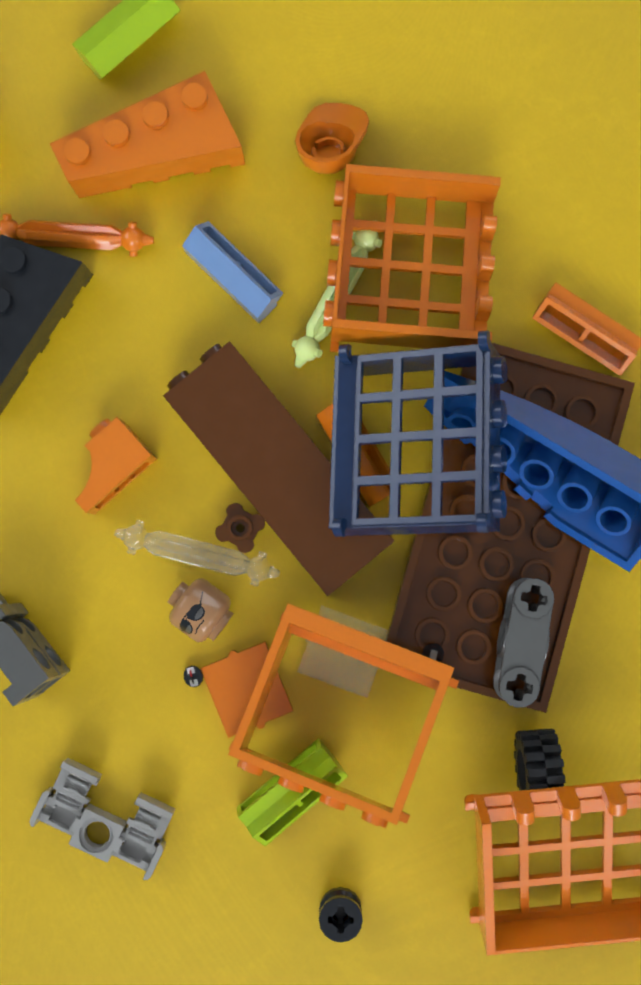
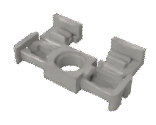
M70 758L65 759L60 767L62 769L54 786L49 787L42 793L30 818V825L34 827L39 821L44 822L71 835L69 845L107 863L113 855L145 870L146 873L143 880L150 879L165 849L166 841L162 837L176 808L141 792L135 801V805L139 806L135 818L129 817L127 821L89 803L91 798L87 797V793L92 784L98 785L102 773ZM98 821L107 825L110 832L109 840L103 844L93 843L87 835V828L90 823Z

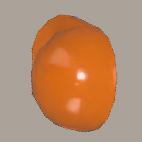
M324 103L314 107L301 124L295 138L296 148L304 165L318 174H336L346 168V164H350L355 159L357 148L367 132L369 125L367 112L359 107L342 103Z

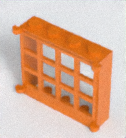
M346 164L345 181L336 180L334 206L342 207L341 220H332L330 246H339L338 260L329 259L327 286H335L334 301L325 300L323 326L332 327L330 352L338 353L339 341L424 349L478 344V332L487 331V321L493 305V297L489 296V281L495 266V256H491V244L497 227V216H493V208L501 185V177ZM356 193L387 196L385 222L354 219ZM396 197L427 199L425 225L394 223ZM435 200L466 203L465 229L434 226ZM353 230L383 232L382 259L351 257ZM393 233L424 236L422 263L391 260ZM433 237L464 239L462 266L432 264ZM350 267L381 270L379 297L348 294ZM390 271L421 273L420 301L388 298ZM430 274L460 276V304L429 301ZM347 305L378 307V321L346 320ZM387 308L419 311L418 326L386 323ZM428 312L459 314L458 329L428 327ZM490 332V342L492 341V332Z
M641 779L480 795L469 794L465 797V811L475 810L479 907L470 909L469 917L470 924L479 923L487 956L641 941V894L640 897L612 900L613 878L641 876V864L612 867L613 845L641 842V830L613 833V816H624L627 813V809L641 808ZM602 811V834L571 837V821L580 819L581 813ZM560 815V838L528 841V825L533 824L535 818ZM516 820L518 823V842L492 845L491 822ZM602 846V868L571 871V849ZM560 850V872L529 875V853ZM518 854L519 876L493 878V856ZM602 880L601 901L571 904L572 882ZM560 884V905L529 908V887ZM519 888L520 909L494 911V890Z

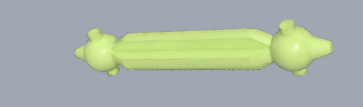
M371 230L354 231L352 240H354L355 246L351 249V257L368 258V252L373 251L376 247L380 248L382 240L379 239L378 232ZM350 267L348 294H351L364 268ZM328 286L307 323L306 336L294 340L292 343L296 353L294 366L297 368H301L307 361L322 356L319 342L327 337L332 327L323 326L325 300L334 301L335 286Z

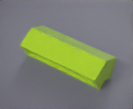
M123 0L72 45L83 62L100 80L181 10L173 0Z
M319 738L287 764L335 785L340 784L348 777L337 759ZM274 775L237 807V815L247 827L252 838L267 846L319 801L321 793L304 787L303 793L292 791L279 785L278 780L280 776Z

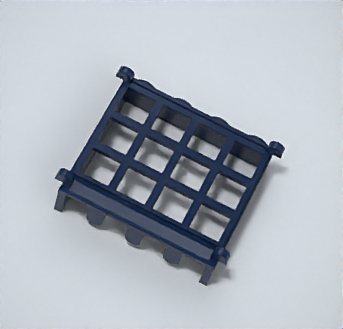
M490 331L478 332V344L366 355H352V346L350 344L340 345L338 350L339 356H335L329 505V529L333 531L334 536L463 532L489 533L500 531V518H505L507 513L506 494L504 490H500V473L506 472L507 469L506 448L504 445H500V428H504L507 425L506 403L504 400H500V384L507 381V363L505 357L500 356L490 342ZM476 366L475 385L444 387L445 369ZM434 370V388L403 390V373ZM393 374L392 391L363 393V376ZM476 395V427L444 429V398ZM433 399V430L402 432L403 401ZM392 402L391 433L362 434V404ZM476 438L475 470L443 472V440ZM433 441L432 473L401 474L402 442ZM391 443L390 475L360 476L361 445ZM475 481V514L442 516L443 483ZM432 483L431 516L400 517L401 485ZM390 485L389 517L359 518L360 486Z

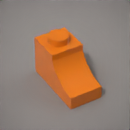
M118 417L112 421L105 419L100 422L89 434L92 439L84 445L90 451L91 473L84 490L75 501L85 513L95 515L157 460L129 426Z

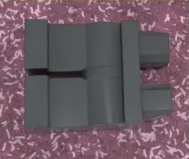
M0 593V669L12 683L2 693L12 706H16L37 698L69 673L70 669L35 624L29 619L23 618L29 613L23 604H8Z

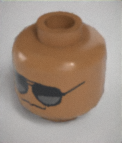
M203 578L196 579L190 586L181 582L167 601V603L173 606L169 615L171 624L198 643L205 641L207 638L214 641L234 614L229 611L231 605L230 598Z

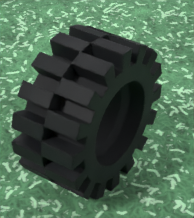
M555 730L517 731L515 733L516 739H514L516 750L514 751V758L516 760L515 773H517L516 781L519 791L563 787L564 783H566L565 775L563 774L564 761L561 759L562 750L560 744H558V736L555 734Z

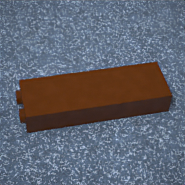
M230 341L223 347L220 344H216L201 356L200 361L202 364L190 374L185 370L175 376L168 383L169 391L163 397L323 592L329 596L391 545L394 539L390 535L334 536L333 531L329 529L331 463ZM360 499L359 518H375Z

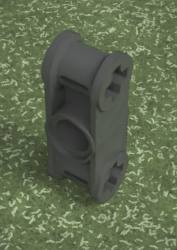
M520 578L509 586L504 616L498 633L493 688L501 699L516 708L531 705L537 699L540 691L543 665L549 648V628L554 604V593L551 587L540 579ZM532 588V593L538 594L539 599L537 603H530L528 607L527 602L521 601L522 592H530ZM518 674V678L524 681L525 685L523 688H516L515 693H513L506 685L508 681H515Z

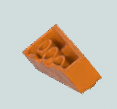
M205 71L50 143L68 183L78 198L132 188V184L152 180L154 183L167 181L169 177L191 172L194 175L211 172V168L230 165V167L245 165L242 146Z

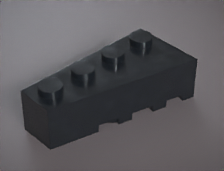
M4 235L0 236V415L29 373L27 370L38 353H42L49 343V336L61 318L65 319L74 304L72 302L81 288L86 287L93 276L81 261Z

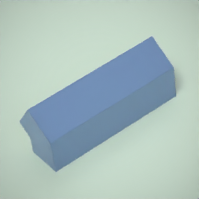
M209 221L196 225L182 245L185 253L258 323L277 306V301L284 294Z

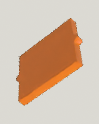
M266 641L238 653L232 650L229 652L228 657L200 668L228 738L236 735L269 652ZM278 671L256 725L259 729L264 728L266 722L293 711Z

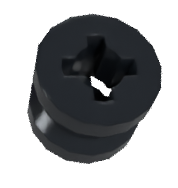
M343 887L333 888L325 893L320 902V929L332 941L340 943L350 941L357 936L362 927L361 902L356 893L350 889Z

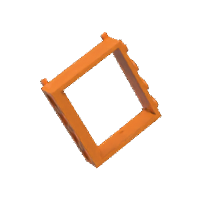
M287 603L285 611L282 612L280 617V624L234 741L231 742L228 749L230 750L228 755L239 759L237 767L242 768L244 771L262 776L263 771L266 770L280 776L278 784L287 789L303 793L304 787L321 793L319 801L330 807L344 811L347 804L362 810L361 818L376 826L386 828L388 822L397 825L398 821L407 824L410 814L402 810L447 687L457 689L459 680L451 678L454 671L452 666ZM292 634L436 690L393 808L248 749Z

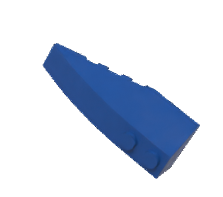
M445 371L444 387L476 384L474 380ZM500 390V400L505 401L507 408V425L504 428H500V445L505 446L507 453V469L503 473L516 484L514 490L526 501L531 498L546 511L544 517L554 527L630 572L641 559V459L565 417ZM476 395L444 398V426L448 429L476 427ZM427 399L424 407L433 415V399ZM476 438L460 439L464 444L472 443L476 447Z

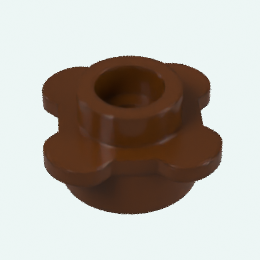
M233 503L227 507V517L223 524L216 528L215 535L219 541H229L236 545L240 552L247 553L254 548L253 540L258 531L264 529L265 520L260 514L252 515L244 511L241 504ZM238 524L244 525L242 532L236 530Z

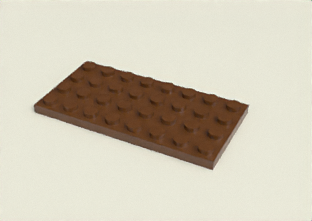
M492 343L500 356L505 357L507 363V381L500 384V390L565 417L619 445L635 385L634 382ZM476 366L461 368L459 376L476 381ZM460 439L443 440V472L475 470L476 447L472 443L464 444ZM500 473V490L505 491L507 499V513L505 518H500V531L489 533L415 534L385 641L421 655L426 645L436 643L444 650V658L441 663L454 667L451 678L459 680L457 688L505 701L496 694L493 688V676L497 658L498 633L504 616L509 586L520 578L545 581L554 593V604L549 628V648L543 665L538 697L531 705L526 707L546 713L590 548L554 527L544 517L546 511L531 498L526 501L514 490L516 484L504 473ZM475 481L443 483L442 516L474 515ZM432 483L428 485L420 516H431ZM532 588L530 592H522L521 601L527 602L528 607L530 603L538 602L539 596L532 593ZM517 674L516 680L508 681L506 687L515 693L516 688H523L525 682L519 679Z

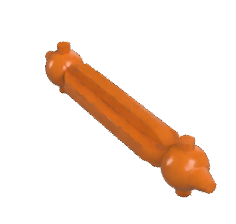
M8 213L3 214V219L0 220V236L4 235L34 246L114 250L123 246L129 251V256L136 257L138 256L137 251L141 250L143 246L154 244V237L145 234L137 227V222L134 221L128 222V227L122 231L113 225L40 220H28L18 224L12 219L11 214Z

